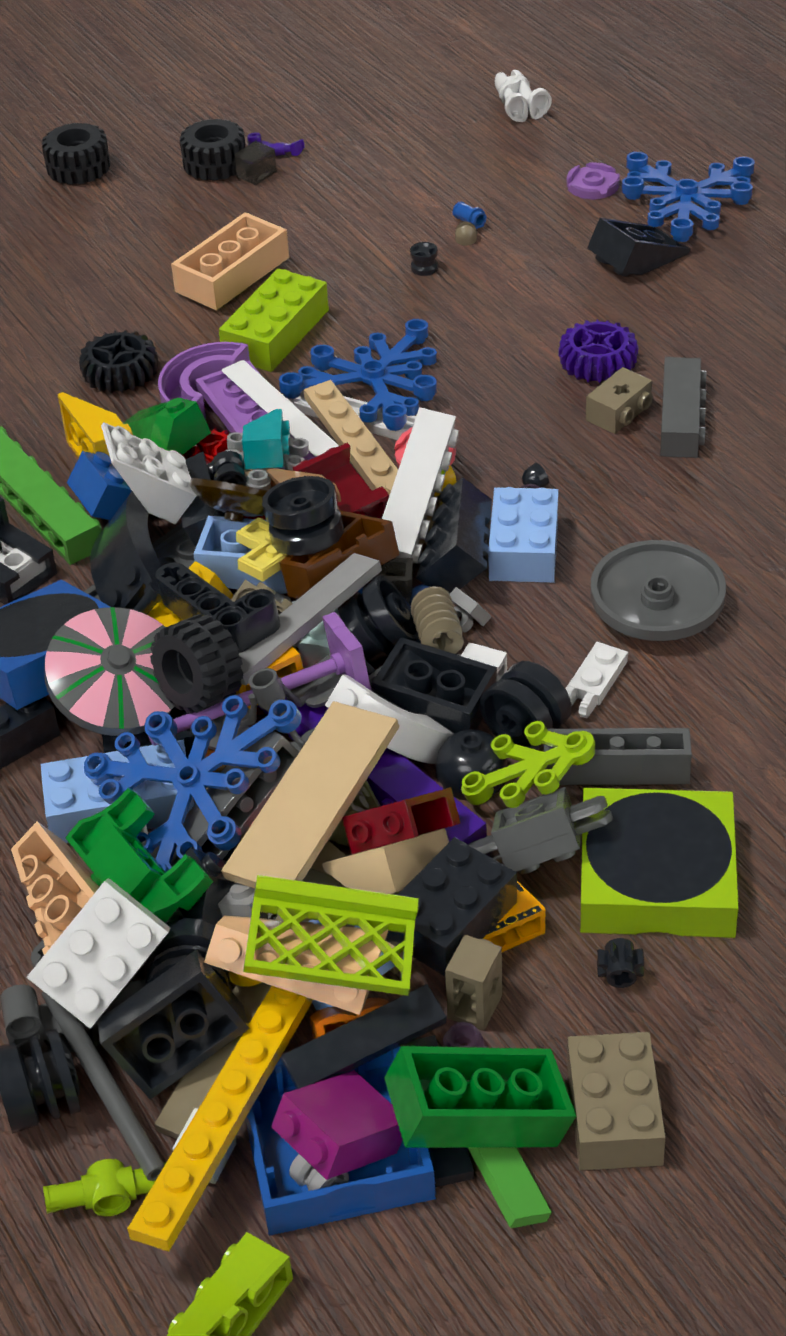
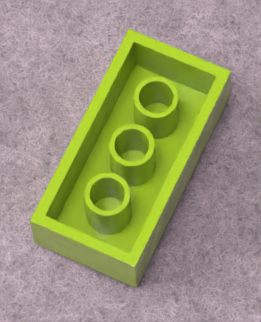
M277 268L219 328L220 342L247 344L250 362L253 366L272 372L329 311L327 282Z

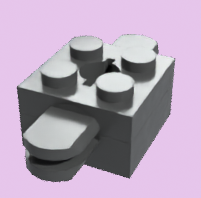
M563 787L551 794L541 795L525 801L518 807L506 808L496 812L491 831L492 835L471 842L468 845L499 863L503 862L506 867L515 872L518 871L519 874H527L538 869L540 863L554 858L555 862H559L576 854L575 850L580 849L581 834L609 824L613 820V816L610 810H603L608 805L604 796H597L572 805L566 787Z

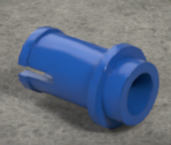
M463 201L455 204L453 208V216L455 218L461 219L464 222H471L476 229L484 226L486 214L483 209L479 207L473 208Z

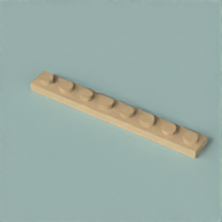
M332 380L304 389V399L337 444L340 446L348 442L351 446L350 461L370 489L374 490L383 486L390 496L398 469ZM428 515L426 520L430 521V531L434 521H432V516ZM420 539L419 544L423 545V552L426 548L427 542H425V540Z

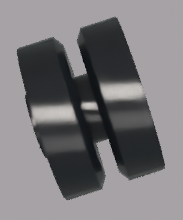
M320 476L291 478L278 483L263 496L262 506L265 518L269 523L271 543L278 552L296 556L314 554L331 547L344 534V525L341 512L338 509L335 485L328 479Z
M377 576L363 586L362 593L357 591L338 607L339 617L362 645L364 656L375 664L381 663L388 658L400 637L412 641L419 639L416 625L411 615V607L399 589L384 576Z
M523 660L514 663L502 675L501 679L494 682L480 698V711L483 719L496 737L507 734L511 737L514 744L538 750L543 744L538 746L531 745L524 734L525 728L532 722L541 721L547 729H559L570 717L572 709L568 692L560 680L547 668L535 662Z

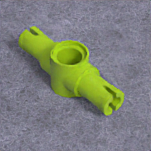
M103 1159L93 1163L87 1169V1175L81 1176V1180L43 1186L46 1211L48 1214L85 1205L86 1209L93 1208L94 1213L99 1216H115L126 1211L130 1207L131 1200L137 1199L136 1195L149 1193L156 1180L149 1181L141 1168L132 1170L131 1166L124 1167L123 1163L117 1159Z

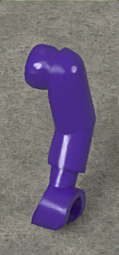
M258 132L247 136L249 149L268 157L286 155L288 152H291L292 156H298L305 147L303 139L291 144H284V142L272 144L262 141L261 134Z

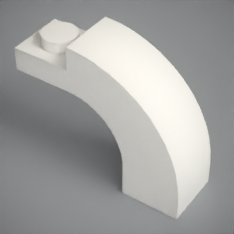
M349 675L341 676L325 704L329 708L332 702L335 701L396 718L399 729L387 748L423 763L436 764L440 747L449 736L454 734L427 715L414 714L393 705Z

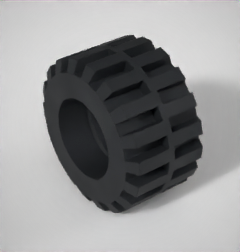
M207 119L195 122L181 132L183 168L188 175H192L196 179L200 178L201 180L214 181L226 179L237 175L247 165L245 134L239 124L230 120Z
M89 123L65 124L49 131L42 139L47 174L51 179L57 180L59 183L83 184L102 177L109 170L111 163L107 138L104 130L100 129L99 126L90 125Z
M199 614L163 628L154 636L155 642L151 644L152 655L150 656L151 664L154 668V676L157 678L161 691L166 694V698L170 703L174 702L179 710H185L186 713L191 714L194 712L198 713L223 702L229 696L236 695V691L240 690L242 685L240 680L243 679V670L241 669V665H243L242 658L239 656V648L236 642L234 643L231 633L228 629L225 630L223 628V624L220 621H214L212 616Z

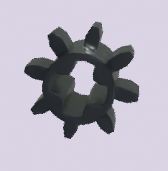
M624 938L612 939L606 943L605 950H597L598 977L607 976V982L611 986L617 988L629 987L636 982L637 976H644L643 949L634 950V944L630 940Z

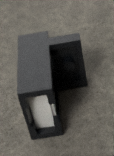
M0 497V602L6 605L30 594L57 574L53 549L9 523L4 499Z

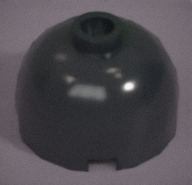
M471 729L459 731L449 736L438 751L436 778L443 785L444 789L451 787L455 798L467 800L461 791L464 776L473 771L487 775L507 767V759H499L494 753L491 743L495 738L491 734ZM506 782L494 786L492 795L498 793Z

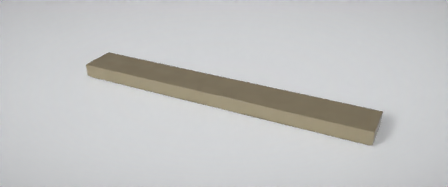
M311 868L303 879V882L342 887V884L331 875ZM279 915L276 917L277 921L284 922V920ZM305 919L303 921L309 922L311 919ZM262 982L249 987L236 985L233 994L243 1004L248 1024L272 985ZM243 1034L181 1078L154 1124L158 1132L178 1139L194 1108L199 1109Z

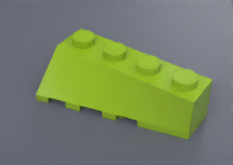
M246 1232L238 1244L234 1243L226 1250L221 1266L214 1275L202 1281L196 1291L194 1301L187 1310L178 1313L169 1326L167 1336H251L293 1280L290 1256Z

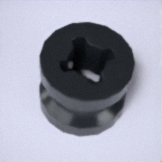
M418 242L410 248V256L413 259L411 261V271L414 274L429 276L438 271V261L435 259L438 255V248L435 244Z

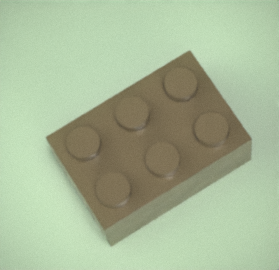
M650 1032L568 1036L567 1070L571 1103L576 1114L573 1123L579 1171L663 1166L665 1132Z

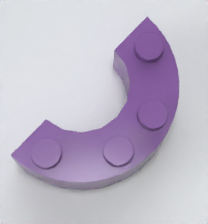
M213 342L198 345L179 353L167 362L160 372L158 388L161 403L175 398L196 401L206 421L203 395L196 389L195 379L220 371L241 360L245 362L250 361L248 345L237 342Z

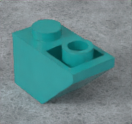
M275 409L243 426L242 445L245 469L284 467V455H290L289 420L283 421L282 409Z

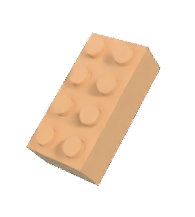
M246 212L171 263L175 292L214 310H218L289 258L287 229Z

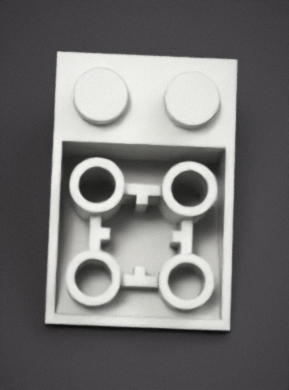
M103 422L101 427L113 466L148 513L176 524L196 497V494L189 486L191 477L185 458L176 451H167L158 447L150 439H140L131 435L129 431L121 426L114 427Z

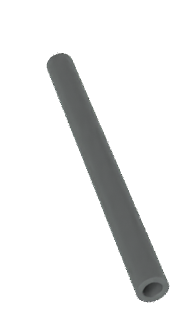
M42 991L43 999L146 1178L149 1181L156 1180L165 1165L82 1023Z

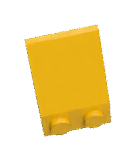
M64 392L57 394L66 440L78 458L82 451L94 454L95 452H103L109 455L101 427L103 422L114 427L121 426L133 435L130 426L127 423L123 424L115 413Z

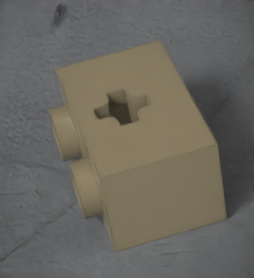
M622 367L586 396V421L616 434L624 426L629 425L643 410H647L653 400V395L651 394L652 380Z
M464 934L445 970L447 1018L484 1031L502 997V947L486 939H477Z

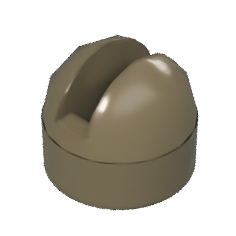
M471 222L460 223L455 231V241L464 246L474 244L477 241L475 226Z

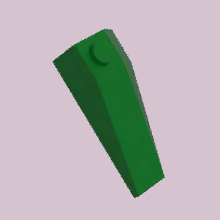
M175 398L140 410L123 422V424L127 423L130 426L134 436L140 439H150L158 447L167 451H176L181 455L211 433L198 403L183 398Z

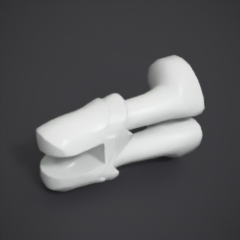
M511 71V76H506L503 72L496 74L495 87L502 103L505 104L504 107L507 115L512 120L524 122L528 117V111L532 119L536 120L541 118L551 107L552 99L548 91L544 88H537L532 92L529 81L520 71Z

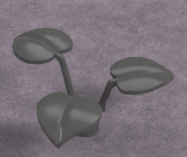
M330 655L324 657L323 659H321L313 665L329 660ZM271 668L257 670L249 678V685L253 694L248 696L251 707L250 709L247 707V713L241 719L236 737L249 729V725L257 721V704L266 711H269L274 702L285 700L286 697L287 700L293 702L297 707H302L305 703L312 708L324 706L339 682L341 674L332 673L289 690L283 684L281 678L278 677L275 670ZM226 715L212 720L217 727V732L214 738L210 740L209 749H216ZM208 725L202 727L200 733L206 731ZM190 728L189 731H190V733L192 734V736L195 738V735L193 734V732H192V730H191V728ZM314 729L309 730L302 737L298 735L296 730L290 732L294 740L290 743L300 752Z

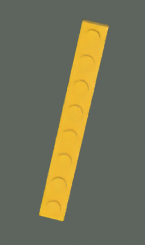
M271 986L249 1023L250 1029L241 1036L127 1229L131 1240L168 1252L171 1250L314 999Z

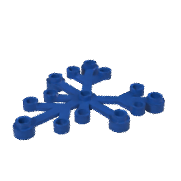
M631 152L627 155L626 167L629 169V173L622 180V193L625 198L630 200L639 199L641 194L664 195L650 200L647 224L652 227H660L664 224V218L678 213V218L671 221L670 233L675 241L685 242L693 234V221L689 219L690 213L703 220L702 226L705 229L714 230L719 227L721 203L708 197L732 198L733 203L737 205H745L752 198L753 186L750 184V177L754 173L755 161L750 157H737L733 160V169L725 171V165L722 163H711L708 170L710 178L700 182L693 179L677 181L668 176L671 174L670 161H657L655 168L648 165L647 154ZM644 181L660 182L665 186L644 185ZM730 185L731 189H710V187ZM680 200V202H677V203H675V204H672V205L666 207V205H668V204H670V203H673V202H675V201ZM692 201H694V202L698 203L699 205L703 206L704 209L701 208V207H699V206H697V205H695L694 203H692Z
M422 319L407 321L405 324V336L391 350L386 344V336L383 333L369 335V347L359 346L354 349V361L356 363L334 357V349L329 345H316L310 351L311 363L314 367L304 366L298 370V373L289 372L282 374L279 377L280 392L283 393L284 397L294 399L299 397L304 389L328 380H332L335 386L362 381L372 386L376 395L367 404L359 408L361 421L366 423L376 421L378 419V410L382 407L383 423L386 425V428L391 431L401 430L407 422V416H414L418 413L419 400L430 401L437 392L436 378L431 375H422V364H435L437 361V351L434 348L425 347L420 350L406 352L413 344L425 342V339L428 337V323ZM371 349L377 351L380 360L372 359ZM405 362H407L406 364L391 366L392 364H399V363H405ZM333 367L349 373L331 375L318 370L323 371ZM403 374H405V377H406V378H403V377H400V376H397V375H403ZM385 383L413 391L416 398L391 393L388 391Z
M237 695L227 697L222 704V710L226 714V718L215 752L206 758L210 740L214 738L217 732L216 725L209 717L200 716L192 723L191 730L195 735L189 758H187L175 738L178 730L176 722L166 712H153L146 718L145 731L155 743L162 744L175 768L148 765L140 751L139 740L132 733L124 732L116 738L115 748L122 756L128 759L129 763L113 761L105 753H92L84 762V773L94 784L100 785L99 795L108 804L114 803L127 788L134 789L145 780L173 783L174 788L177 790V795L168 821L148 835L140 832L136 836L141 843L146 841L144 847L150 854L160 845L155 860L167 872L173 867L171 862L175 849L180 859L191 847L202 852L200 845L190 837L183 825L192 797L209 824L207 836L213 845L219 850L225 851L234 848L241 838L240 828L231 818L221 815L206 788L229 790L232 794H241L246 791L249 786V779L244 772L238 768L230 769L226 774L213 772L222 765L258 768L264 773H272L277 770L280 765V757L273 748L264 747L258 752L244 750L275 729L281 733L294 731L300 725L302 716L293 702L289 700L274 702L269 709L267 717L236 737L241 719L246 715L248 708L241 697ZM239 704L235 711L230 712L233 706ZM286 711L284 715L279 716L282 712ZM208 725L207 730L200 733L201 728ZM132 741L127 748H123L127 742ZM272 756L270 762L263 764L265 758ZM114 777H121V779L118 780V781L115 780V779H113V778H114ZM241 777L239 783L232 785L234 779ZM112 788H116L113 794L108 795ZM225 827V830L222 833L218 834V832Z

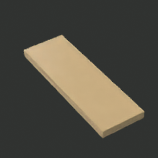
M333 701L221 870L224 878L254 889L257 875L303 881L398 731L399 724L397 719Z

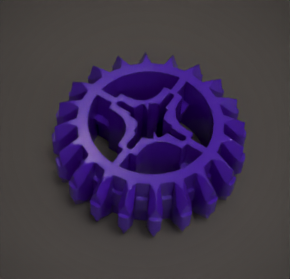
M598 319L596 322L585 320L583 325L576 323L574 328H568L566 334L562 335L558 356L560 357L562 369L567 370L568 375H575L576 380L584 378L587 380V383L598 381L600 384L601 381L607 380L622 367L628 370L635 367L638 345L635 334L629 332V327H621L618 322L612 324L609 320L606 322H599Z

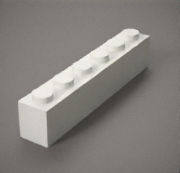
M419 407L382 519L392 521L400 555L381 565V569L409 575L412 563L418 564L423 547L422 544H419L420 539L425 540L430 526V521L426 519L428 515L433 516L438 498L434 497L435 492L441 493L445 475L441 474L442 470L448 471L452 452L448 450L449 447L454 449L456 447L459 430L454 429L456 416Z

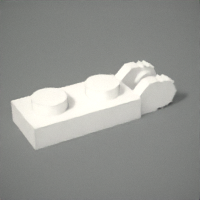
M600 642L595 643L565 688L572 705L577 698L582 699L578 712L580 717L587 719L596 705L601 704L628 662V651Z

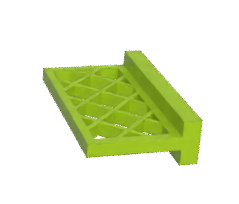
M257 875L243 972L408 996L415 919L418 912L419 898ZM260 912L277 914L284 922L270 931L259 919ZM305 919L318 920L325 928L310 936L299 923ZM345 925L359 926L365 934L351 942L341 932L340 928ZM292 929L302 940V943L288 951L276 937ZM388 930L405 933L402 943L391 948L380 934ZM257 931L262 935L258 939H256ZM332 935L343 949L329 957L317 943ZM372 940L384 954L370 963L358 949ZM267 943L280 956L272 962L254 960L255 951ZM310 949L321 963L313 968L302 967L295 957ZM402 952H403V959L399 956V954H401ZM350 955L362 969L355 974L343 973L336 963ZM391 961L401 972V981L384 979L376 969Z

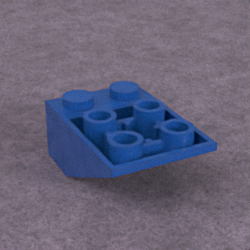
M82 451L67 481V484L92 517L108 520L113 517L132 492L111 463L110 456L103 452H95L94 454Z

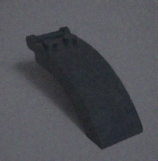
M133 491L94 541L90 556V567L93 582L101 602L110 607L131 609L147 614L156 602L162 601L156 579V571L162 565L156 556L149 537L147 524L149 513Z

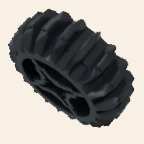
M115 330L114 333L110 334L104 332V335L101 337L94 336L93 341L86 342V347L81 349V355L79 356L82 377L85 382L89 383L91 388H98L99 392L108 390L112 394L114 391H121L123 393L127 389L134 391L136 386L144 387V383L152 381V376L157 374L158 354L153 341L148 340L147 335H139L138 331L129 333L128 330L123 332Z

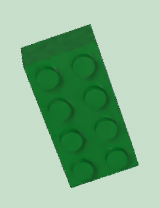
M401 1046L384 1077L405 1148L558 1147L576 1118L552 1049Z

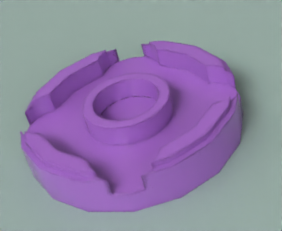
M586 163V167L580 168V165L575 166L568 172L567 188L574 196L583 199H603L618 191L620 176L619 173H615L616 170L613 167L604 163Z

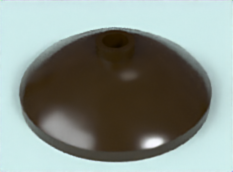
M190 479L189 486L192 491L209 507L225 512V520L243 523L244 516H265L262 499L267 492L266 490L215 480Z

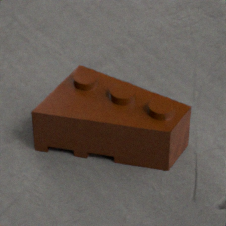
M339 510L344 525V534L338 542L314 554L302 556L287 555L279 562L288 596L299 599L353 553L379 560L381 565L399 556L392 521Z

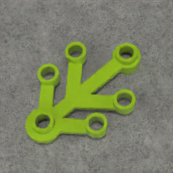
M541 721L532 722L524 730L529 743L533 746L545 744L554 747L553 749L545 752L514 744L511 737L507 734L499 735L491 743L494 753L499 759L511 758L520 762L487 775L477 771L470 772L462 779L461 791L470 804L480 805L491 798L494 786L521 776L516 783H509L500 791V797L508 808L518 807L524 802L526 793L534 783L541 794L547 795L555 792L560 785V780L572 765H582L593 758L595 755V739L587 731H575L566 736L548 731ZM555 763L552 769H545L548 765Z

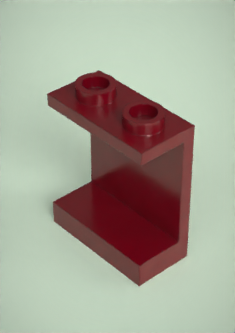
M348 442L338 447L330 448L325 453L310 460H304L293 467V471L319 474L335 483L341 496V501L338 502L339 510L375 518L383 517L389 494L383 486L371 490L350 464L351 446Z
M451 787L342 817L352 854L461 824Z

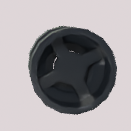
M234 451L218 453L212 460L214 480L246 486L247 478L244 472L242 456Z

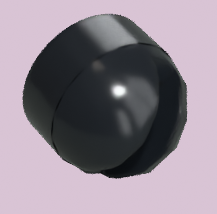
M534 463L523 472L522 481L526 488L538 489L549 484L547 473L538 463Z

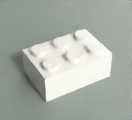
M108 878L29 973L27 978L91 1029L171 928Z

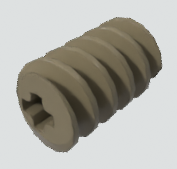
M435 586L423 589L413 598L410 606L411 615L421 644L457 654L464 644V639L462 637V627L449 592L442 587Z

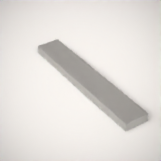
M353 553L279 614L280 628L274 634L239 653L243 663L241 665L243 670V679L240 680L241 684L247 685L249 678L254 672L267 668L321 623L323 616L334 612L382 571L380 561Z

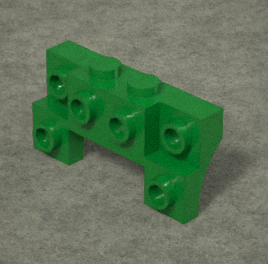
M127 788L107 808L93 816L79 820L65 838L93 873L90 877L98 886H101L106 879H111L166 923L178 907L189 911L214 881L194 858L186 854L167 872L162 869L136 838L155 813L137 792Z

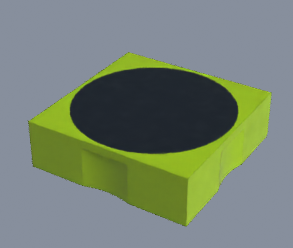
M583 788V802L597 796H604L608 805L603 810H610L613 820L607 825L582 833L580 933L635 935L660 932L678 936L735 938L738 917V889L733 792Z

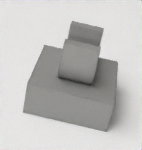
M457 587L450 593L452 602L456 605L454 609L457 617L462 616L460 625L464 633L472 627L473 619L484 626L492 617L476 601Z

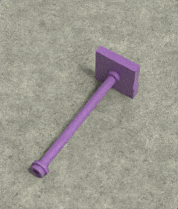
M336 612L322 617L331 654L330 659L281 678L283 684L291 690L329 674L336 673L337 675L341 674V676L349 675L371 690L363 647ZM252 689L237 695L242 698L247 706L251 705L248 696L253 694ZM223 702L198 713H189L173 719L178 727L177 733L190 729L194 720L200 716H207L213 720L226 715L222 710ZM239 704L233 706L230 712L235 711ZM149 737L153 746L159 745Z

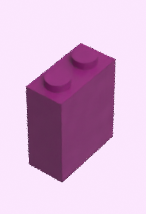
M355 1070L284 1093L271 1126L326 1180L397 1154L402 1142L401 1132L392 1104Z

